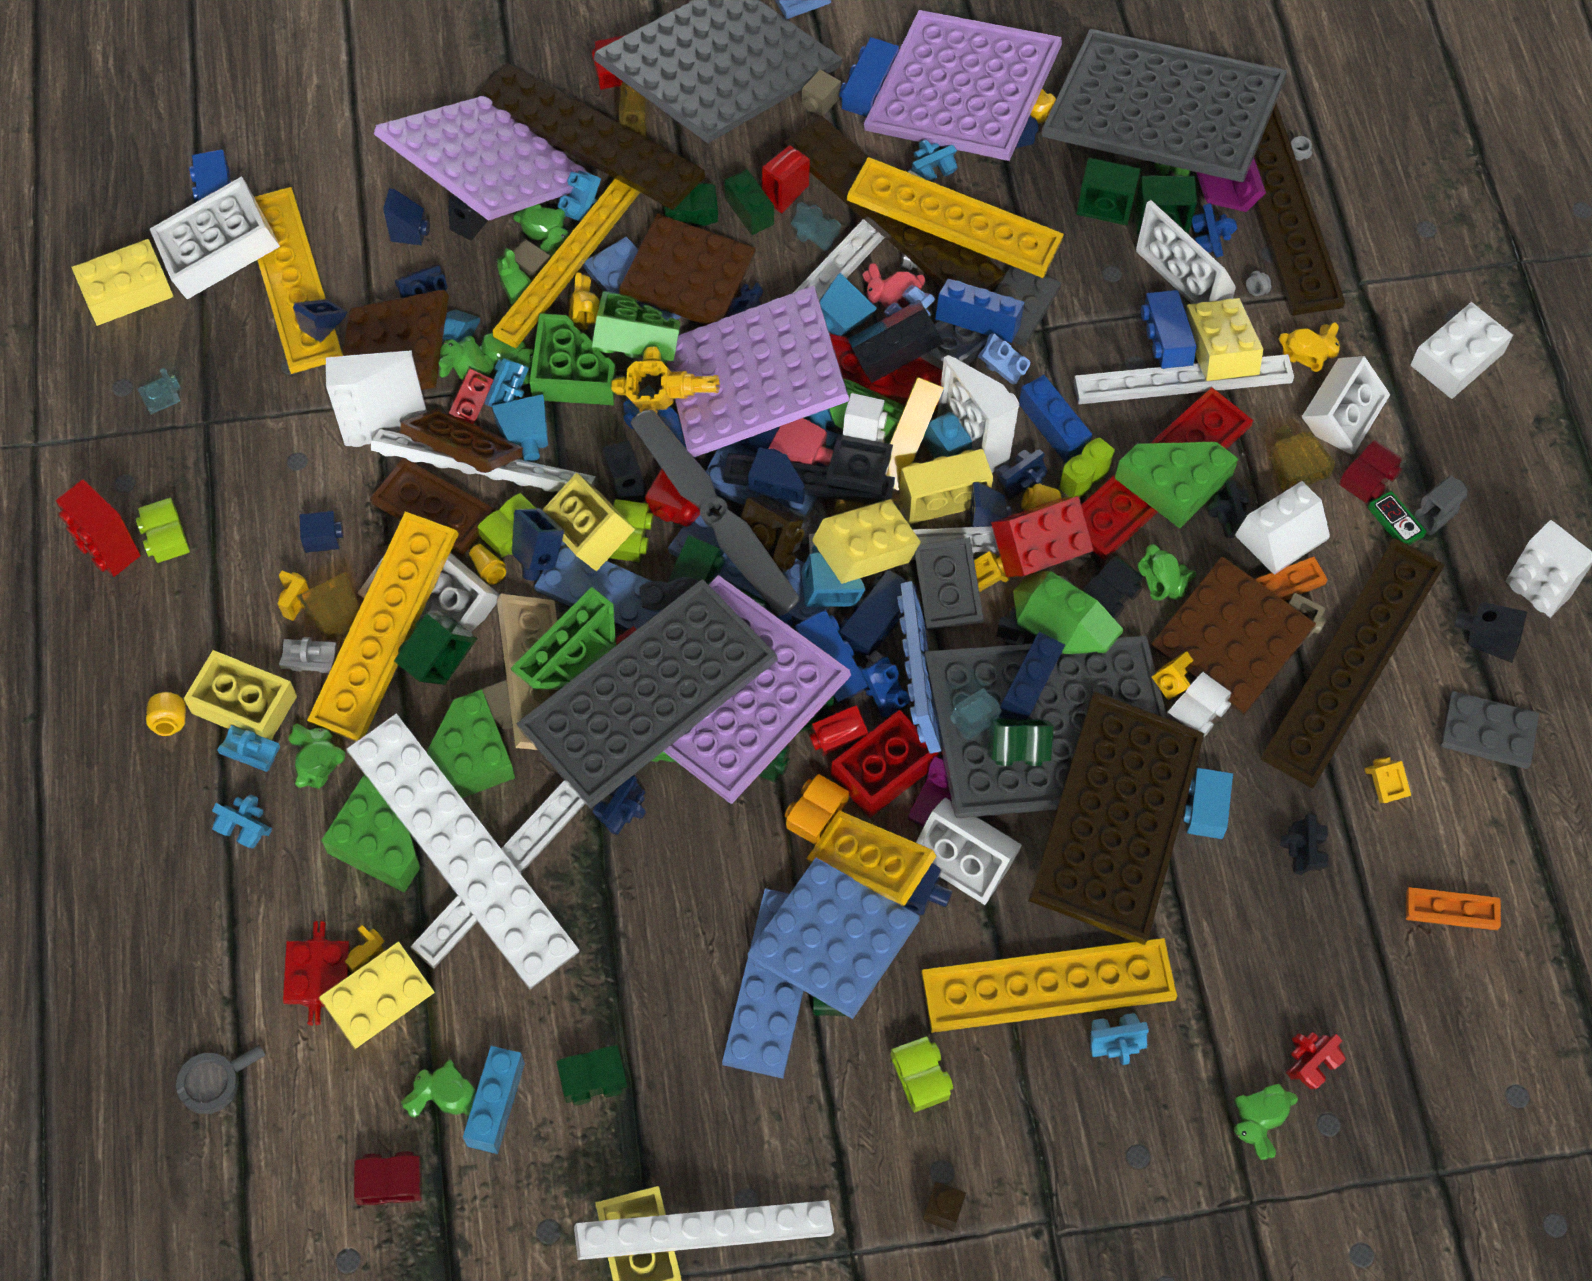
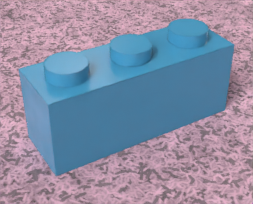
M490 1046L463 1135L467 1147L498 1154L525 1065L520 1052Z

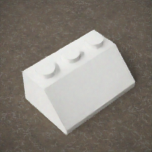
M1365 356L1338 358L1302 415V418L1316 437L1349 454H1354L1389 398L1390 393Z
M1301 481L1248 514L1235 536L1275 575L1327 541L1330 534L1322 500Z
M944 798L931 812L916 843L934 851L936 858L932 863L941 869L940 877L984 905H986L1022 846L976 816L956 818L952 801Z

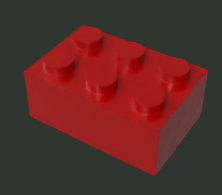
M84 479L55 500L61 510L58 515L67 525L66 529L69 534L75 539L74 544L84 555L88 552L93 557L91 560L100 571L104 572L107 570L115 577L141 556L120 514Z
M1079 496L1059 498L991 522L1006 577L1026 576L1093 551Z
M899 710L832 762L831 776L842 788L849 791V796L871 818L929 772V766L933 758H938L939 752L929 753L926 742L921 743L919 740L917 727Z

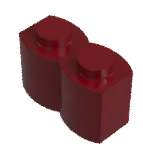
M1374 440L1347 468L1339 485L1365 503H1368L1372 498L1378 499L1386 488L1384 484L1388 480L1393 482L1402 471V468L1399 467L1402 457L1377 440Z
M401 1151L395 1153V1157L382 1158V1155L372 1153L362 1156V1159L355 1160L354 1200L356 1204L379 1205L421 1201L422 1161L420 1156H414V1153L410 1151Z

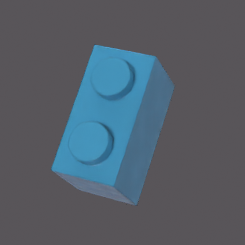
M1197 768L1188 793L1191 796L1190 805H1185L1183 822L1188 823L1187 834L1223 839L1228 827L1233 773Z

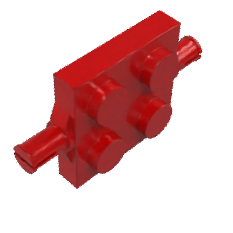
M318 921L313 922L312 939L307 941H286L283 1003L301 1004L309 1007L307 1024L311 1026L314 1025V1014L315 1025L321 1024V1007H324L319 997L346 979L349 968L345 963L350 951L349 941H330L325 939L326 922L320 921V932Z

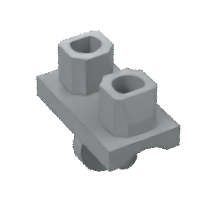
M303 637L302 640L284 639L283 653L279 666L281 669H291V671L301 672L306 670L329 673L335 662L337 644L336 642L311 641L310 637Z

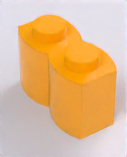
M820 774L813 780L808 779L801 790V795L803 796L797 803L793 801L785 812V817L787 818L786 828L816 845L838 810L842 811L849 799L848 790Z

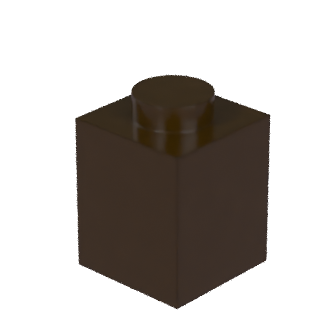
M935 1181L923 1221L954 1232L966 1192Z

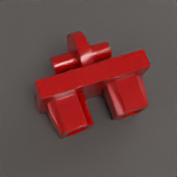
M468 368L448 413L474 425L494 379Z
M1311 1032L1307 1037L1299 1033L1292 1038L1296 1049L1291 1055L1297 1061L1285 1073L1291 1080L1300 1079L1309 1089L1319 1088L1325 1082L1326 1077L1318 1066L1324 1062L1329 1069H1336L1346 1060L1345 1055L1338 1047L1342 1042L1341 1038L1337 1034H1334L1332 1037L1322 1035L1320 1038L1314 1032Z

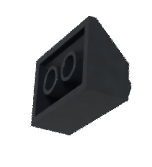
M920 300L848 339L871 383L944 344Z

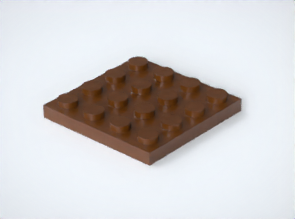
M657 213L620 286L619 294L631 296L639 302L704 325L717 322L726 317L755 256L756 248Z
M443 289L350 308L343 356L412 350L421 390L435 388L449 295Z
M1221 557L1152 642L1151 647L1170 661L1187 651L1193 659L1185 668L1187 674L1194 679L1202 672L1207 674L1231 692L1228 699L1231 706L1245 715L1316 627V623L1227 559Z

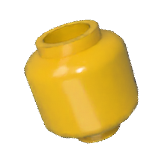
M1035 484L1032 488L1028 487L1022 498L1021 508L1025 511L1062 498L1061 492L1058 489L1043 484Z
M161 692L149 699L146 712V724L149 729L158 735L170 736L180 731L185 725L186 703L182 697L172 692Z

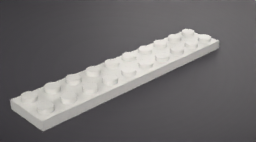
M397 714L347 748V752L529 989H532L579 953V949Z

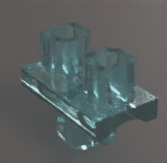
M803 202L797 204V212L791 223L798 230L797 239L802 242L810 239L824 251L829 250L833 239L839 234L841 224L835 219L829 221L824 219L821 209L815 204L812 206H807Z

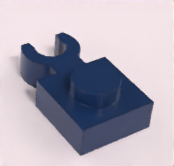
M755 283L752 289L747 284H744L741 288V297L734 298L726 317L759 306L761 304L759 298L763 294L760 284Z

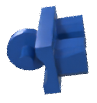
M1212 204L1203 205L1205 212L1193 216L1192 224L1195 234L1209 230V234L1195 237L1196 242L1208 253L1214 251L1216 258L1224 256L1220 236H1223L1224 240H1230L1231 234L1237 230L1236 221L1227 218L1225 214L1220 215L1219 221H1216Z
M882 657L875 664L862 670L868 687L865 689L868 696L873 695L882 717H888L910 703L911 700L907 691L902 690L899 684V672L896 665H892L888 657Z

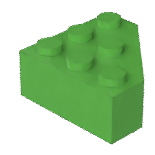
M606 291L602 292L592 347H596L604 353L624 352L626 356L632 358L644 356V351L647 347H657L661 353V361L663 363L668 362V360L674 361L680 321L674 318H669L668 321L661 316L662 312L649 305H643V308L636 303L637 299L631 296Z
M539 314L530 375L532 396L543 394L544 401L614 405L616 394L612 392L611 384L612 380L616 378L615 364L608 357L606 358L598 348L592 347L593 342L585 333L582 334L574 326L573 321L567 315Z
M1217 442L1136 444L1119 461L1115 479L1178 528H1181L1233 476L1238 458Z
M482 689L454 699L427 750V754L461 798L515 779L511 761Z
M364 774L321 841L327 854L405 893L420 869L412 835Z

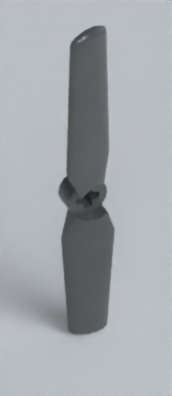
M645 410L634 416L630 422L632 427L680 495L700 509L704 523L714 529L719 547L777 615H784L792 610L799 601L798 594L747 522L732 513L726 502L716 496L711 477L655 411ZM713 507L716 510L720 509V516L717 518L711 515L710 509Z

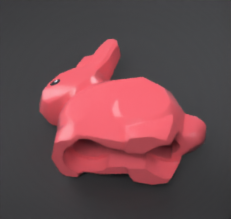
M875 263L870 264L869 270L862 274L863 279L868 284V300L872 303L881 301L886 308L894 302L898 303L901 308H904L909 303L902 296L903 292L910 285H914L921 290L925 283L923 275L916 276L905 271H897L886 280H883Z

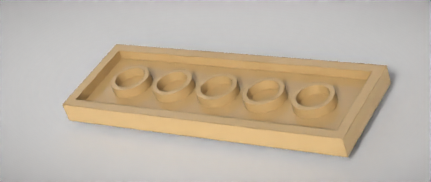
M500 594L497 599L515 747L537 750L521 732L516 723L560 689L532 688L512 672L511 667L557 622L555 601Z

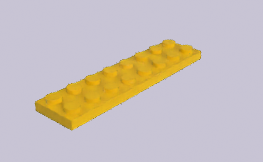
M870 157L867 158L847 195V201L1041 278H1044L1064 236L1063 233Z
M292 187L255 196L254 198L280 246L257 260L290 372L293 374L326 365V357L343 356L335 328L320 343L300 330L293 309L295 303L323 300L325 295Z
M405 511L307 719L308 722L354 741H358L366 735L398 666L394 660L399 654V647L413 634L415 624L420 619L459 533L455 529Z
M1165 938L1148 940L1145 945L1130 942L924 969L921 972L931 1033L1175 1001L1177 998Z

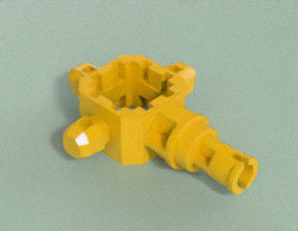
M647 347L644 351L643 361L633 362L627 368V379L626 377H620L612 380L611 390L617 395H626L639 409V412L653 410L657 414V410H666L673 404V399L675 398L687 399L688 396H694L695 393L702 392L718 393L720 388L716 387V385L719 386L720 381L718 375L695 376L693 373H687V371L672 372L661 361L659 349L657 347ZM646 374L651 376L662 374V390H659V394H655L654 397L641 396L639 398L640 386L638 382H642V377H646Z

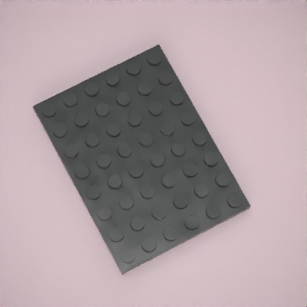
M693 0L595 51L594 60L707 143L712 142L800 91L820 69L828 74L841 67L843 60L831 49L822 45L760 0Z
M1090 29L1042 128V137L1244 183L1286 79L1287 70Z
M1147 636L1118 638L1106 653H1061L1028 718L1049 720L1054 725L1051 761L1043 762L1041 766L1026 765L1024 761H1014L1013 765L1010 766L997 765L987 755L990 720L1002 719L996 716L1032 644L925 651V665L932 692L931 702L937 721L941 751L955 817L964 818L1056 810L1088 703L1094 691L1168 719L1161 691L1152 679L1156 671Z

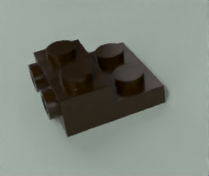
M747 497L741 519L747 522L781 572H786L794 565L795 555L792 553L795 545L804 536V530L801 528L804 520L783 508L775 509L756 497Z

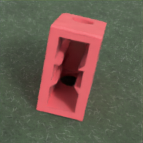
M804 418L780 426L768 448L776 449L782 454H786L790 462L815 466L817 463L829 466L833 450L826 448L827 432Z

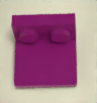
M1254 158L1244 183L1197 172V177L1207 203L1247 212L1266 194Z
M937 757L933 758L929 766L928 778L908 815V820L922 827L925 826L931 812L944 798L952 801L944 761Z

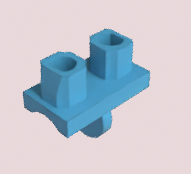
M924 139L919 142L920 150L914 152L915 158L919 160L912 163V168L908 172L911 170L924 179L933 182L937 176L932 168L939 166L943 176H948L958 168L954 158L957 150L954 145L939 150L938 143L930 144L928 140Z
M580 170L579 172H570L567 182L573 189L569 196L564 195L560 198L558 208L563 210L567 217L581 221L591 209V206L597 201L594 198L601 178Z
M506 358L498 360L495 367L496 376L484 401L490 407L515 401L517 396L522 397L524 391L520 388L529 370L527 366Z
M231 725L224 742L218 748V752L221 755L267 772L275 760L280 745L277 742L256 735L253 731L243 730Z
M251 794L244 800L237 797L233 805L238 807L239 811L228 805L222 806L215 803L212 812L216 813L217 816L212 830L225 836H230L235 825L238 824L243 828L236 841L248 848H254L262 835H270L273 828L251 817L254 815L260 818L263 814V809L257 807L258 798Z
M1135 1013L1123 1015L1120 1018V1026L1110 1028L1108 1020L1104 1018L1093 1020L1090 1042L1092 1057L1107 1055L1108 1058L1119 1057L1122 1065L1129 1064V1055L1137 1054L1140 1049L1147 1048V1033L1149 1032L1147 1023H1140Z

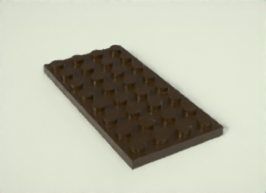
M1094 691L1088 703L1028 901L1145 945L1150 935L1205 733Z

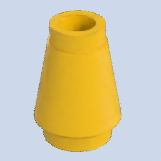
M478 544L470 550L469 555L480 578L484 582L494 585L504 579L506 569L503 561L482 544Z

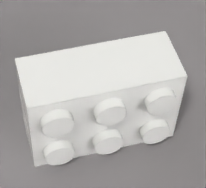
M1470 302L1418 347L1411 366L1448 397L1453 399L1505 353L1513 335L1474 303Z
M1550 520L1528 542L1505 582L1510 585L1514 592L1521 594L1530 601L1538 611L1544 612L1551 618L1572 596L1592 565V551Z

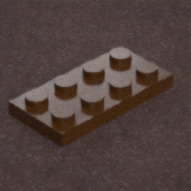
M439 408L401 422L400 433L411 437L415 442H421L432 447L436 452H442L453 457L457 462L466 463L482 473H489L522 457L523 447Z
M402 458L370 498L373 505L399 520L402 519L406 511L455 529L459 534L452 550L461 555L466 553L479 536L477 526L487 516L495 512L493 507L405 458Z

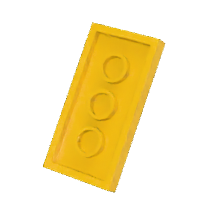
M838 810L806 859L811 864L815 858H818L885 898L905 906L936 858V854L932 849Z

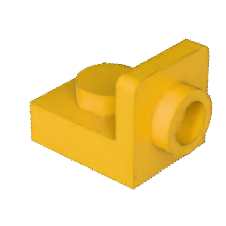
M989 551L974 560L979 592L1000 580L1003 582L1010 580V577L1005 575L1001 557Z
M282 570L279 578L286 589L281 592L277 604L283 617L294 621L310 597L311 592L303 576L295 572L290 574Z
M1187 651L1166 663L1152 676V679L1168 700L1190 687V683L1184 675L1187 673L1185 668L1193 659Z
M1382 757L1373 760L1372 766L1364 768L1366 774H1372L1379 803H1388L1411 796L1402 761H1393L1390 757Z
M363 925L357 928L366 943L356 946L345 960L352 974L384 952L382 944L385 941L373 928L370 931Z

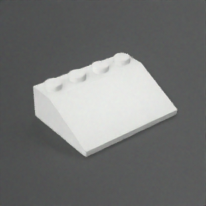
M242 176L150 228L171 281L186 299L191 298L280 247L269 223Z
M1152 200L1148 201L1136 252L1191 304L1233 299L1236 286L1226 269Z
M412 350L326 357V388L345 446L360 447L365 444H371L372 439L380 429L397 432L400 430L401 422L427 412Z
M950 355L945 356L941 386L944 389L939 398L937 418L952 412L971 437L972 450H984L991 472L994 473L1003 464L1009 465L1019 402L1013 393H1009L1003 384Z
M450 553L420 618L425 616L426 613L455 619L469 632H472L489 615L496 605L500 594ZM383 558L358 591V594L365 598Z

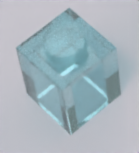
M982 688L956 704L950 719L968 741L989 728L990 720L998 719L1002 710L998 701Z

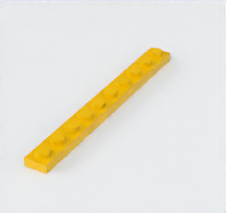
M614 179L493 329V337L516 349L538 322L539 314H544L640 192Z

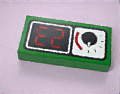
M1389 491L1368 505L1369 511L1393 539L1396 538L1407 545H1411L1425 536L1427 531L1392 491Z

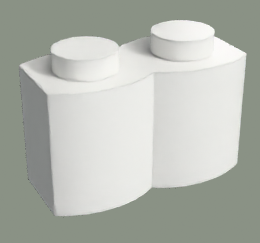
M1202 672L1167 713V718L1205 733V737L1214 724L1211 721L1216 715L1222 717L1231 706V703L1228 701L1231 692Z

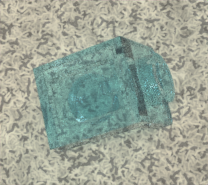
M165 368L159 369L163 378L137 389L150 415L181 401L177 393L181 387L175 375L169 376Z

